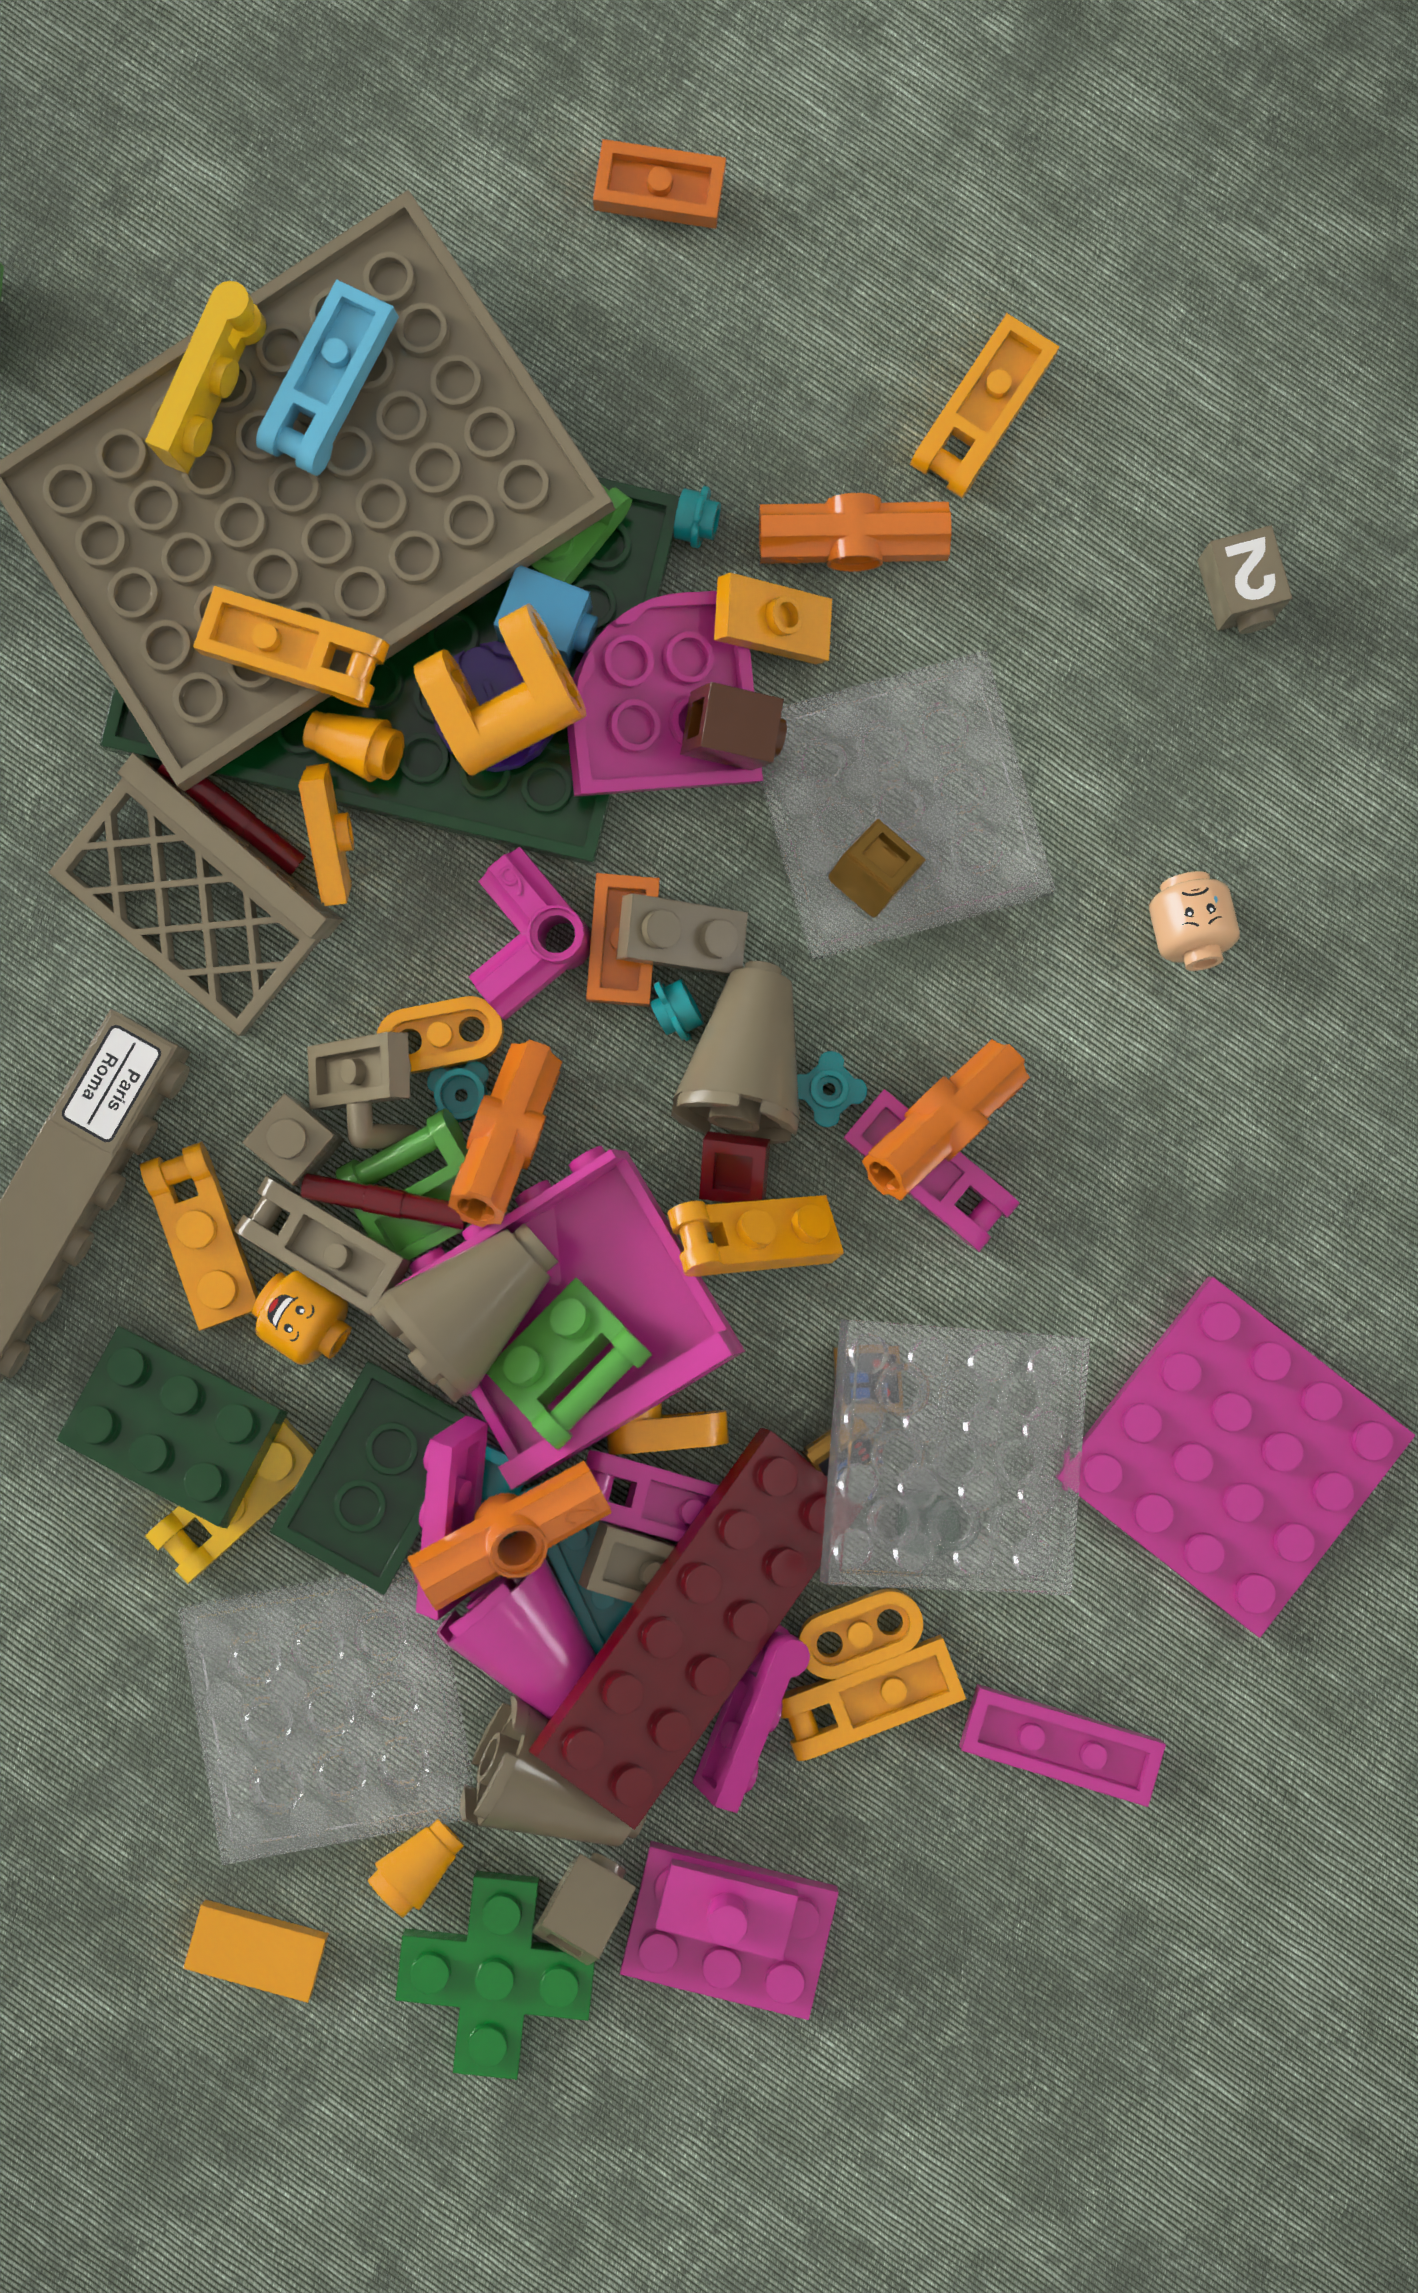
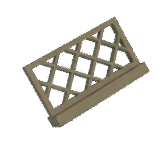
M132 753L117 772L122 779L48 873L236 1035L243 1036L321 939H328L343 919L328 906H324L320 899L292 875L290 876L241 836H238L231 829L224 826L210 815L209 811L157 772L162 765L161 763H157L143 755ZM130 797L147 810L150 837L119 839L117 814ZM161 822L176 835L162 836ZM105 830L106 841L96 842ZM185 842L195 851L197 878L167 881L163 844ZM150 845L154 882L124 885L120 848ZM107 849L111 886L91 888L72 871L88 851ZM209 864L223 876L210 877ZM233 883L243 892L245 919L214 922L211 885ZM198 886L202 923L171 926L168 889ZM155 890L159 927L138 929L127 918L125 893ZM112 894L113 906L100 895ZM256 904L271 917L257 918ZM281 924L299 940L283 961L262 963L258 925ZM246 927L250 964L219 967L215 929ZM203 930L206 968L186 970L175 960L172 933ZM159 934L161 947H159L147 935ZM276 969L264 983L263 970ZM251 971L253 998L239 1015L222 1001L220 974ZM207 975L208 988L194 976Z

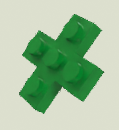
M476 1870L473 1878L467 1935L408 1928L404 1930L395 2001L460 2007L453 2073L517 2080L520 2068L525 2014L589 2021L595 1962L587 1966L551 1943L533 1942L534 1933L532 1931L535 1926L540 1877Z

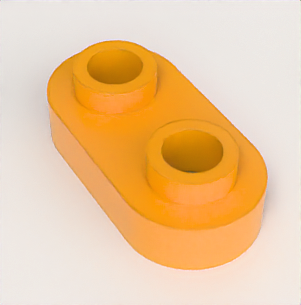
M465 996L396 1010L383 1019L376 1034L383 1032H418L422 1039L421 1047L415 1053L409 1054L411 1074L487 1059L498 1050L503 1041L504 1024L500 1015L485 999ZM471 1019L480 1020L484 1025L482 1037L474 1042L464 1040L461 1034L462 1026Z
M893 1588L880 1589L818 1612L804 1622L798 1634V1639L809 1649L810 1659L806 1668L820 1678L837 1679L906 1653L914 1648L921 1638L923 1617L916 1602L907 1593ZM887 1609L896 1610L901 1616L899 1626L893 1631L881 1630L877 1625L879 1615ZM825 1632H834L841 1637V1645L834 1653H823L817 1647L819 1637Z

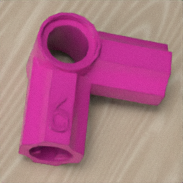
M521 847L501 856L487 868L484 876L478 881L520 934L469 976L475 988L505 1021L562 973L582 965L590 956L591 932L587 924L574 912ZM562 923L573 925L575 938L572 945L560 953L549 952L546 948V937L551 928Z

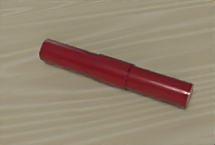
M162 764L157 772L176 786L167 769ZM208 778L203 779L185 791L187 795L209 811L210 815L238 836H241L290 876L305 859L306 855Z
M306 1173L301 1186V1197L304 1199L460 1230L466 1229L468 1224L461 1220L460 1215L455 1210L448 1207L449 1201L310 1173Z

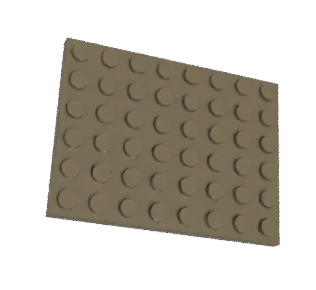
M409 189L250 294L253 303L266 319L267 327L265 334L257 343L246 345L238 362L239 376L236 386L229 397L222 398L212 420L213 433L210 444L202 456L195 458L189 474L165 465L145 443V440L193 333L0 460L1 503L176 786L184 792L331 696L210 658L196 651L193 645L214 586L374 635L389 643L390 646L385 658L387 660L512 578L515 569L519 566L529 567L615 510L609 495ZM337 279L392 305L399 318L333 442L332 453L327 466L320 475L315 476L298 468L295 463L296 459L284 453L276 457L257 448L256 436L265 414ZM299 413L293 424V429L305 434L313 418ZM336 649L329 669L345 674L351 654Z

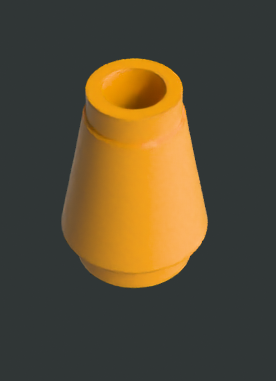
M314 711L305 725L303 743L306 748L315 750L316 753L361 778L372 782L377 778L389 780L393 777L402 759L404 734L402 731L392 728L391 722L386 719Z
M437 1818L430 1826H426L377 1861L375 1866L378 1870L367 1881L381 1899L400 1917L404 1918L413 1907L420 1911L456 1858V1854L465 1845L441 1819Z

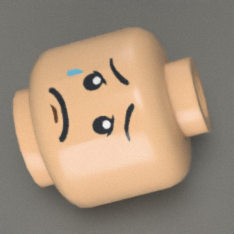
M1202 871L1179 874L1164 881L1160 885L1161 892L1155 895L1149 904V912L1161 957L1171 962L1184 963L1186 970L1189 971L1204 970L1222 963L1224 960L1222 953L1232 948L1240 937L1239 926L1228 886L1219 880L1210 879L1209 873Z

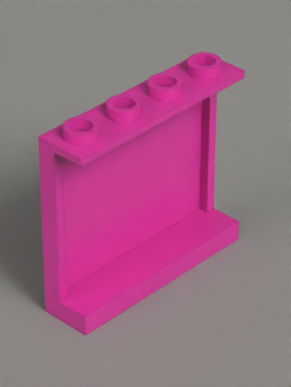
M598 1146L583 1153L568 1165L572 1174L553 1186L549 1180H544L519 1194L515 1198L519 1207L504 1216L501 1225L489 1224L482 1228L471 1224L461 1233L465 1242L447 1253L440 1247L419 1257L409 1265L413 1275L397 1284L405 1282L505 1229L513 1233L523 1223L530 1221L554 1206L561 1274L560 1285L558 1287L549 1283L546 1284L500 1354L575 1278H578L653 1354L639 1369L633 1365L569 1430L573 1437L560 1450L554 1448L537 1432L528 1418L486 1374L471 1395L509 1460L498 1468L511 1490L531 1483L745 1352L702 1277L685 1276L679 1257L680 1253L684 1251V1247L678 1236L672 1232L669 1221L627 1151L610 1149L605 1152L602 1146ZM610 1342L547 1407L552 1411L609 1353L614 1345Z

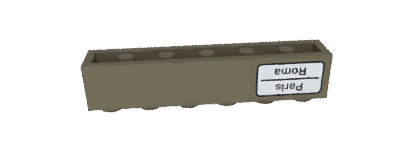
M110 1009L0 1199V1383L4 1377L11 1379L24 1364L30 1351V1345L25 1343L36 1321L45 1322L56 1308L63 1292L62 1289L57 1287L69 1264L73 1267L77 1266L87 1254L94 1240V1233L90 1232L89 1229L100 1210L108 1211L118 1200L126 1184V1178L121 1175L133 1153L141 1155L149 1146L158 1128V1122L153 1120L165 1097L172 1100L179 1093L190 1072V1067L185 1065L186 1060L191 1054L190 1051L113 1009Z

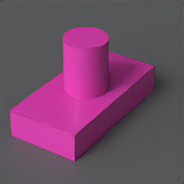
M671 1858L655 1929L783 1961L799 1897L798 1890Z

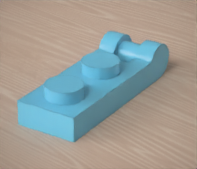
M336 279L260 424L256 436L257 448L276 457L281 456L283 453L296 459L295 463L298 468L315 476L320 475L324 471L331 457L333 442L399 318L392 305ZM299 413L313 418L305 434L293 429V424Z

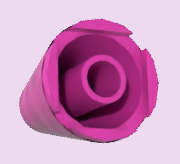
M545 1558L541 1566L529 1575L521 1578H507L500 1575L478 1587L470 1595L472 1599L466 1605L469 1611L461 1616L455 1609L440 1625L436 1634L446 1645L550 1720L594 1660L596 1654Z

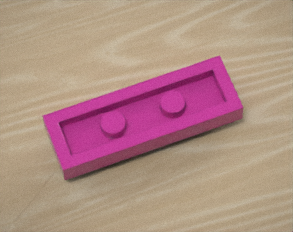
M466 1415L430 1439L424 1455V1468L427 1470L425 1501L419 1514V1524L422 1528L421 1550L474 1521L475 1513L481 1505L488 1423ZM414 1574L415 1582L418 1584L416 1612L437 1621L473 1593L471 1591L436 1611L431 1606Z
M977 1684L959 1747L961 1751L1148 1807L1166 1744L1159 1738Z

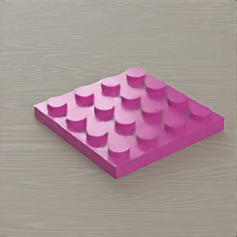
M1207 1277L1057 1470L1054 1477L1260 1638L1416 1435L1217 1279Z

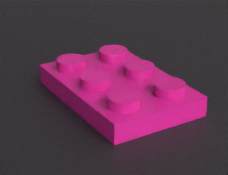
M651 1841L622 1959L620 1975L809 2020L838 1898V1887ZM671 1858L797 1889L799 1897L783 1961L655 1929Z

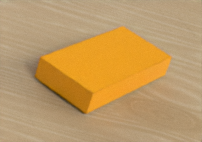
M205 1899L200 1906L183 1969L308 2003L314 1990L329 1933Z

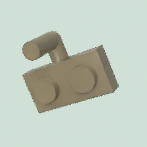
M383 1032L307 1046L309 1108L311 1110L346 1108L348 1141L353 1147L358 1149H385L418 1131L411 1124L373 1123L372 1104L411 1098V1063L409 1059L408 1033Z

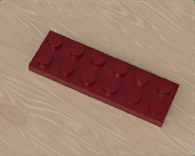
M760 1428L528 1751L635 1830L862 1506L822 1472L817 1471L810 1462L771 1430Z

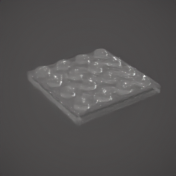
M987 650L782 707L781 718L785 719L787 723L785 743L780 754L774 757V763L762 767L763 781L760 782L811 961L1049 896L1056 891ZM877 819H880L923 856L926 861L880 914L872 917L832 884L828 876L843 854Z
M840 1319L820 1581L827 1585L1071 1595L1090 1338ZM1064 1469L1062 1483L1060 1480H1058V1476Z
M409 1563L401 1565L385 1596L352 1577L344 1575L183 1605L178 1609L222 1865L429 1827L438 1820L443 1824L462 1820L459 1813L461 1794L464 1786L472 1790L474 1781L450 1647L436 1634L437 1629L444 1622L445 1618L443 1616L437 1621L416 1612L418 1584L415 1582L414 1572Z

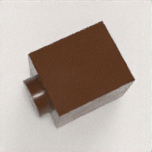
M709 682L691 691L680 755L747 770H754L774 763V757H777L782 751L787 733L786 720L781 718L784 699L715 682Z

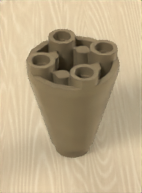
M523 1223L513 1233L505 1229L389 1289L369 1310L394 1339L398 1337L411 1351L407 1356L420 1373L432 1385L437 1384L456 1403L463 1396L467 1397L478 1387L551 1277L547 1272L559 1261L529 1227Z

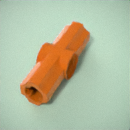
M845 493L827 499L825 503L760 504L759 507L760 564L827 563V566L833 570L859 572L878 568L883 562L948 561L950 556L952 526L949 502L882 503L881 498L876 495Z
M530 1039L521 1044L511 1043L491 1095L485 1094L481 1101L466 1144V1149L469 1150L452 1186L448 1207L455 1210L460 1215L462 1221L482 1228L489 1224L501 1225L522 1169L528 1170L546 1121L547 1116L543 1114L547 1103L551 1100L563 1062L545 1044Z
M991 1039L949 1079L943 1076L904 1114L906 1119L872 1147L862 1160L868 1173V1180L883 1195H890L901 1201L944 1159L948 1162L951 1161L990 1123L988 1118L1023 1087V1084L1030 1078L1024 1066L1025 1059L1010 1044L1003 1045Z
M583 1460L520 1496L513 1493H500L489 1497L479 1506L473 1522L409 1556L407 1559L431 1606L437 1611L500 1575L507 1578H521L533 1573L545 1560L548 1548L608 1516L612 1512L590 1469ZM518 1531V1532H517L515 1535H513L512 1537L507 1538V1539H503V1538H504L506 1535H508L509 1533Z

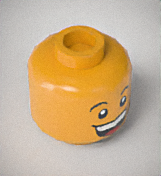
M297 1270L287 1276L280 1272L272 1277L258 1295L252 1308V1314L257 1317L255 1329L257 1336L299 1365H307L317 1360L322 1354L329 1359L333 1358L345 1344L352 1330V1327L345 1323L349 1307L348 1301Z

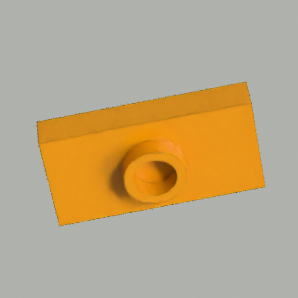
M731 572L718 577L715 641L815 665L829 661L832 616L831 598Z
M329 763L306 766L298 785L321 903H324V906L347 904L352 884L346 851H354L351 819L348 812L338 813Z

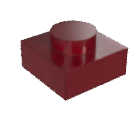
M708 1131L703 1139L699 1199L725 1203L766 1200L771 1139Z

